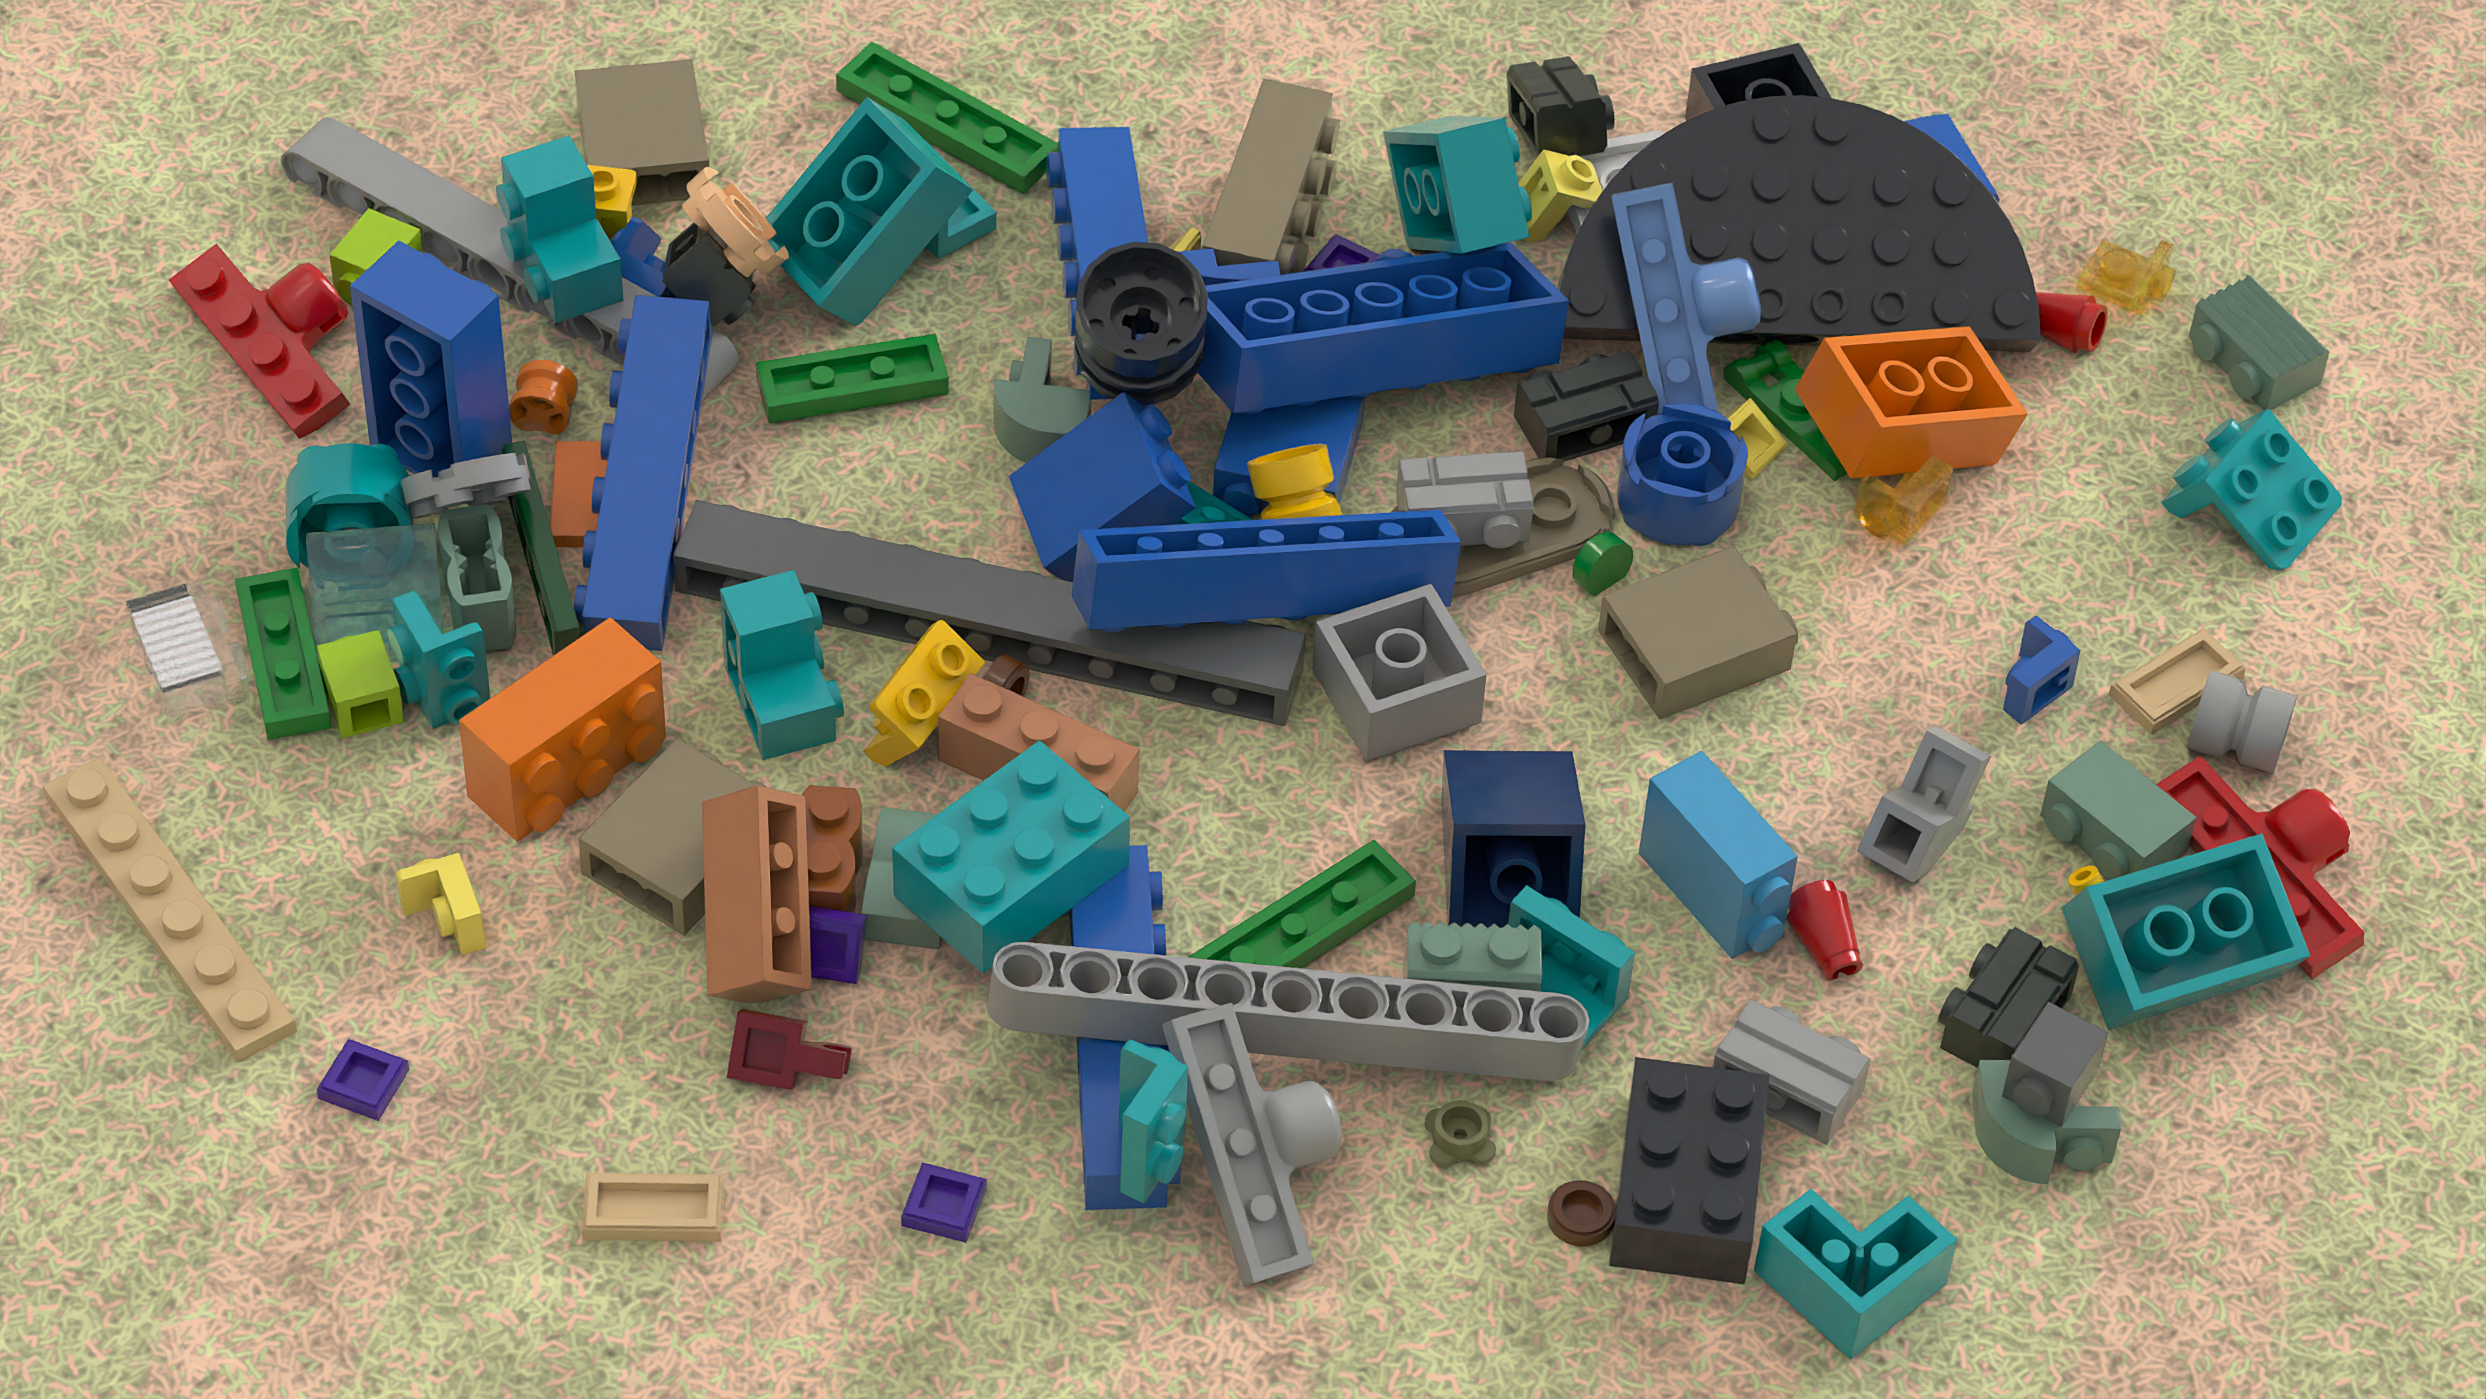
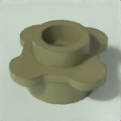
M1453 1101L1441 1108L1431 1110L1426 1115L1424 1123L1426 1130L1432 1133L1433 1145L1429 1152L1430 1159L1441 1167H1450L1455 1161L1473 1160L1477 1164L1489 1163L1496 1153L1495 1143L1488 1138V1127L1491 1122L1489 1112L1483 1107L1468 1101ZM1456 1133H1463L1466 1135V1138L1460 1140L1456 1139L1454 1135Z

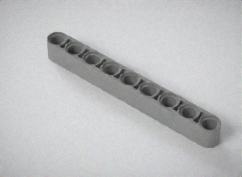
M331 117L322 118L281 155L283 171L291 182L302 181L315 189L312 192L313 194L340 209L345 205L362 216L370 208L420 229L423 253H429L436 258L438 257L454 266L452 270L470 280L481 281L501 292L499 298L524 312L529 313L533 310L549 319L546 324L575 340L580 336L597 346L594 351L624 366L625 356L618 354L620 321L622 318L631 319L635 295L657 297L654 294L622 277L623 301L555 323L543 301L535 303L532 300L525 284L524 268L520 261L512 263L505 253L500 237V228L507 226V221L503 212L498 208ZM713 327L702 401L739 363L738 353L732 342Z
M1030 942L1011 943L1002 947L997 952L992 965L986 1000L987 1012L992 1020L1001 1027L1013 1031L1128 1041L1131 1039L1138 1043L1168 1045L1162 1027L1163 1023L1232 1002L1248 1053L1540 1081H1560L1570 1076L1576 1068L1589 1025L1588 1013L1583 1005L1571 996L1560 993Z

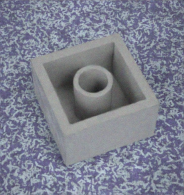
M1432 584L1316 621L1312 670L1365 761L1481 723L1487 675Z

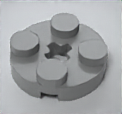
M516 453L501 454L451 464V468L438 472L439 477H433L432 471L427 470L401 480L406 506L410 507L412 519L441 514L443 510H448V507L468 503V506L492 505L505 501V497L531 490L529 484L531 477L524 453L517 456Z

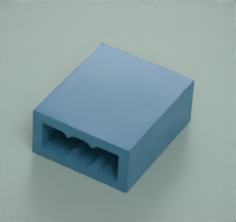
M1703 751L1649 779L1638 854L1731 959L1750 949L1755 953H1761L1771 948L1779 941L1785 930L1798 856Z

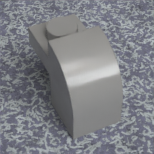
M1937 726L1926 730L1902 785L1882 795L1857 852L1910 882L1925 876L1966 825L1974 809V806L1969 803L1991 756Z

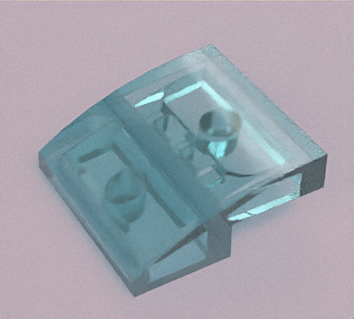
M435 523L307 533L306 543L316 654L317 645L333 642L345 636H356L379 630L390 662H399L392 650L387 633L388 628L395 626L392 599L414 590L418 593L440 632L444 634Z

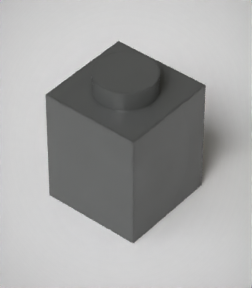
M2048 1002L2011 1057L2002 1097L2016 1103L2026 1113L2033 1116H2041L2062 1127L2099 1071L2109 1032Z

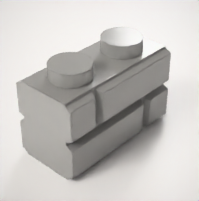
M1523 451L1399 460L1396 487L1398 512L1441 510L1459 537L1461 546L1487 544L1489 547L1501 549L1510 547L1516 542L1530 541L1533 498L1530 483L1527 479V468Z
M1750 1000L1736 1020L1735 1026L1729 1030L1717 1048L1713 1067L1770 1075L1766 1115L1828 1145L1864 1091L1871 1059L1862 1055L1858 1047L1844 1037L1830 1036L1828 1038L1802 1025L1800 1019L1786 1008L1779 1006L1768 1008L1754 1000Z

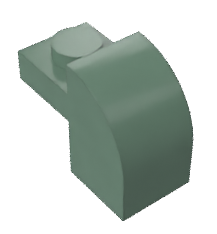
M1028 337L1023 361H1012L1009 381L994 379L995 434L1004 449L1024 463L1030 461L1090 417L1092 412V400H1089L1088 390L1050 386L1052 339Z
M2010 1060L1979 1061L1972 1091L1975 1131L1983 1151L1999 1168L2021 1180L2048 1184L2053 1162H2064L2067 1167L2075 1170H2088L2099 1166L2101 1163H2112L2121 1132L2119 1107L2075 1106L2061 1127L2041 1116H2033L2026 1113L2016 1103L2002 1097Z

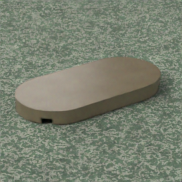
M1546 457L1526 460L1527 479L1530 483L1533 498L1530 541L1516 542L1510 547L1501 549L1489 547L1487 544L1461 546L1452 598L1468 595L1575 559L1580 549L1591 539L1589 537H1594L1610 530L1613 499L1607 485L1596 473L1579 464L1578 470L1572 467L1563 466L1562 459ZM1394 507L1391 512H1398V507Z

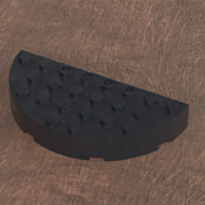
M1796 95L1770 96L1740 101L1698 115L1653 140L1630 159L1613 177L1590 208L1570 248L1557 287L1569 300L1563 339L1641 341L1612 195L1673 182L1686 251L1691 262L1704 265L1733 258H1742L1751 265L1756 280L1761 306L1760 323L1753 330L1715 337L1708 343L1762 345L1772 338H1776L1785 345L1820 346L1824 338L1968 326L1971 327L1986 351L2031 352L2041 341L2037 296L2023 247L2008 217L1987 187L1948 148L1922 130L1887 113L1865 105L1834 98Z

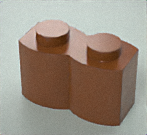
M809 785L802 794L805 796L809 906L855 913V877L860 870L863 859L862 804L856 788Z

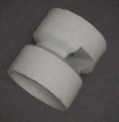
M2210 670L2192 726L2187 749L2215 757V755L2222 757L2232 749L2236 751L2239 765L2273 775L2298 695L2264 685L2254 695H2250L2247 693L2245 682L2239 681V678Z

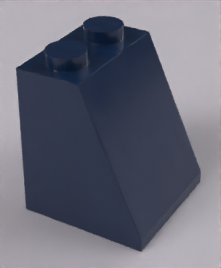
M1444 750L1441 805L1447 925L1450 926L1455 922L1462 927L1469 923L1475 928L1482 923L1486 928L1493 924L1503 928L1509 922L1511 901L1526 885L1546 898H1554L1562 902L1572 914L1580 918L1586 824L1573 751Z

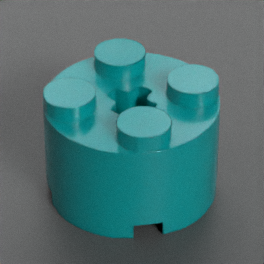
M343 443L326 447L319 445L309 446L299 453L297 464L288 476L285 491L286 547L292 562L299 569L300 563L316 573V580L327 585L375 582L388 578V570L401 560L403 566L410 558L414 547V519H412L410 507L406 506L401 480L408 477L409 474L399 462L398 453L392 447L386 444L368 446L356 443Z

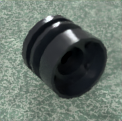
M1130 242L1108 249L1087 267L1078 284L1075 357L1083 377L1099 394L1113 400L1125 392L1143 406H1148L1149 404L1153 405L1173 399L1193 382L1203 363L1208 292L1199 270L1182 253L1159 243ZM1137 334L1144 335L1143 341H1136Z

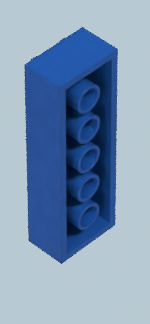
M1512 243L1499 244L1462 254L1441 252L1205 286L1208 292L1203 363L1197 373L1233 413L1256 414L1266 408L1292 404L1309 406L1316 404L1319 400L1345 396L1367 397L1373 392L1398 388L1420 389L1430 383L1450 380L1473 381L1483 375L1509 371L1525 373L1536 367L1559 364L1569 300Z

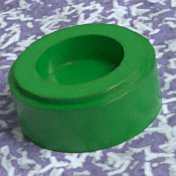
M1604 532L1592 537L1580 549L1575 558L1572 570L1574 581L1591 595L1596 596L1627 575L1633 561V550L1629 544L1612 532Z

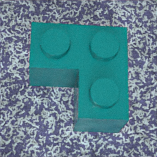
M568 135L501 157L503 184L496 186V194L500 208L506 218L507 226L500 228V237L509 260L512 263L520 261L523 266L525 284L532 300L535 303L543 301L555 323L623 301L621 259L596 218L593 174L571 137Z
M794 570L721 588L724 667L762 760L836 741V718L844 716V707L837 683L834 679L825 681L821 672L824 669V659L819 640L814 631L823 628V621L815 594L813 592L804 594Z
M1811 1188L1762 1225L1754 1272L1851 1360L1947 1284L1958 1239L1909 1195L1859 1232Z

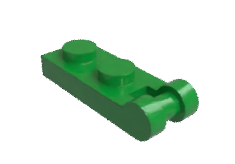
M1772 338L1757 347L1755 356L1752 358L1740 357L1726 365L1723 370L1725 381L1746 400L1751 398L1767 419L1833 481L1848 474L1794 390L1805 371L1792 360L1788 348L1782 341ZM1771 374L1778 383L1768 387L1761 379Z

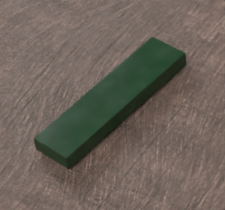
M524 440L503 444L504 449H501V454L516 453L517 456L524 453L526 455L531 477L529 480L531 490L508 496V500L554 656L579 639L580 631Z

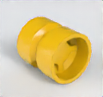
M1312 444L1289 448L1257 457L1247 463L1254 496L1269 502V505L1261 512L1262 520L1342 515L1340 503L1337 502L1335 495L1324 491L1334 479L1327 445Z

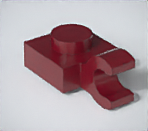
M741 1009L737 1012L726 1078L788 1090L795 1088L799 1071L841 1080L843 1074L847 1075L853 1047L829 1042L804 1041L808 1021Z

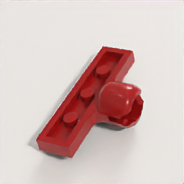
M216 243L168 280L299 439L319 430L351 405L341 390L311 356L310 351L313 346L343 324L349 314L347 305L341 300L337 290L316 266L310 262L299 264L271 285L269 289L260 291L250 284Z
M2201 755L2156 784L2197 817L2189 844L2195 853L2263 834L2311 955L2298 964L2311 980L2364 946L2365 932L2314 878L2317 872L2348 853L2350 846L2348 843L2350 830L2347 822L2337 806L2323 792L2317 789H2302L2270 811L2256 812L2242 801Z

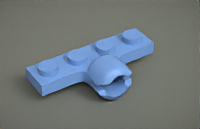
M1673 182L1613 194L1612 202L1648 378L1658 395V414L1662 413L1663 406L1675 403L1701 405L1719 412L1707 354V343L1715 337L1753 330L1760 323L1761 306L1753 269L1749 262L1742 258H1733L1704 265L1691 262L1686 251Z

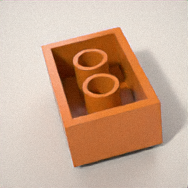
M1970 326L1824 338L1794 389L1851 479L1997 464L2028 415Z
M610 617L459 720L467 797L518 842L534 830L544 832L553 827L561 818L564 809L584 795L595 797L602 793L611 783L614 774L634 760L642 763L652 758L662 746L663 740L666 739L661 661Z

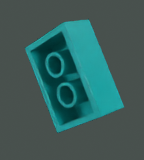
M866 97L768 214L766 219L777 232L768 242L773 247L775 253L785 245L789 257L780 266L819 307L857 326L864 321L974 189L904 119Z
M1447 116L1383 131L1404 237L1409 248L1462 254L1529 238L1526 222L1531 221L1532 208L1527 191L1523 186L1519 187L1515 163L1520 159L1519 143L1514 130L1511 127H1507L1505 118Z
M1039 740L892 847L894 896L984 974L992 968L995 955L1002 947L1011 943L1027 942L1129 866L1130 816Z
M2263 834L2088 886L2061 908L2108 1030L2283 976L2311 956Z

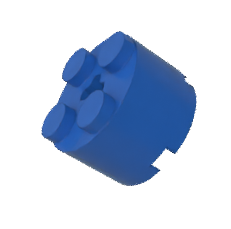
M1675 403L1663 406L1661 414L1645 419L1646 413L1630 425L1623 444L1617 501L1625 524L1648 538L1666 544L1705 546L1713 543L1730 528L1739 512L1748 458L1747 445L1743 437L1740 441L1730 430L1731 422L1725 416L1701 405Z

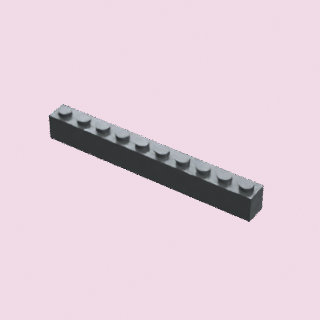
M696 500L673 554L675 592L721 602V588L794 570L804 594L809 592L815 594L824 625L916 645L932 624L943 620L983 660L994 662L1001 655L1007 654L1027 664L1029 670L1281 726L1286 725L1304 668L1306 633L1289 630L1279 625H1266L1247 620L1241 624H1227L1221 621L1188 623L1179 628H1168L1161 625L1127 627L1117 632L1089 629L1071 597L1073 582L1042 576L1033 571H1019L987 564L973 558H960L928 551L914 545H901L864 537L850 531H837L800 523L791 518H777L745 511L731 505H718Z

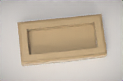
M2202 628L2112 683L2108 695L2152 735L2199 706L2210 670L2239 678L2238 680L2244 678L2246 667Z
M586 1173L582 1238L583 1240L720 1242L723 1174Z

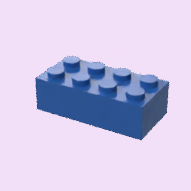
M398 240L350 285L369 444H386L392 447L398 453L399 462L406 470L413 474L431 470L433 477H439L438 472L451 468V464L501 455V449H504L503 444L512 443L499 295L494 293L483 282L470 280L443 265L435 256L429 253H421Z

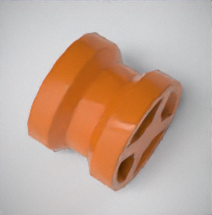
M542 359L529 361L521 367L517 375V392L514 393L509 404L510 420L520 430L544 431L548 434L559 435L568 426L571 416L569 405L576 398L578 380L571 370L557 362Z

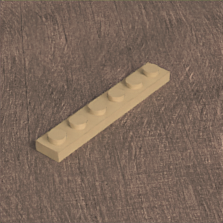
M101 757L42 785L47 801L237 1062L297 1032L295 1019Z

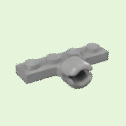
M1232 1002L1163 1023L1162 1027L1170 1053L1179 1062L1188 1066L1186 1104L1243 1285L1247 1286L1313 1265L1314 1261L1290 1188L1289 1175L1295 1169L1324 1161L1336 1155L1342 1141V1126L1334 1100L1323 1086L1314 1081L1301 1082L1271 1092L1263 1090L1256 1081Z

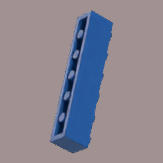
M1129 127L1058 128L1057 152H1047L1048 188H1053V224H1063L1058 225L1057 228L1058 260L1069 261L1063 262L1064 298H1074V300H1069L1070 336H1075L1078 284L1089 264L1110 248L1130 242L1148 243ZM1137 334L1136 341H1143L1144 335ZM1074 339V370H1075V375H1082L1081 370H1080V367H1079L1078 362H1077L1076 357H1075V339ZM1087 381L1089 400L1110 399L1099 394Z
M635 295L631 319L622 318L620 321L618 354L624 355L625 360L623 371L613 370L611 375L609 405L611 408H616L614 424L604 423L601 435V460L608 461L605 477L596 476L592 490V513L599 514L597 530H587L584 538L583 567L590 568L588 584L577 585L574 598L576 618L578 623L584 624L585 634L611 617L647 650H663L675 579L673 554L682 534L713 335L709 301Z
M1441 510L1079 530L1071 597L1089 629H1100L1108 632L1122 631L1127 627L1152 625L1179 628L1188 623L1216 621L1227 624H1241L1248 619L1264 618L1302 620L1312 615L1340 614L1428 584H1432L1445 607H1451L1461 541Z
M1148 845L1130 846L1129 866L1070 909L1071 947L1166 956L1165 924H1153L1152 911H1162L1163 909L1162 872L1149 871ZM1076 1037L1085 1210L1167 1208L1168 1185L1180 1184L1181 1181L1180 1163L1172 1180L1168 1184L1159 1182L1144 1204L1120 1192L1123 1129L1118 1124L1121 1050L1127 1041ZM1141 1043L1149 1048L1157 1047L1170 1053L1168 1045Z

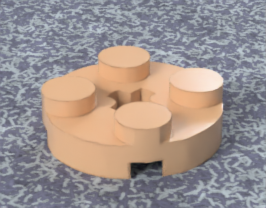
M705 167L687 183L686 187L690 197L682 204L684 211L703 231L707 232L711 227L728 245L723 250L725 256L741 274L749 277L758 270L765 275H770L788 259L789 254L785 245L775 253L768 241L777 232L765 216L733 183L730 182L721 190L716 184L711 182L710 180L719 172L710 167Z

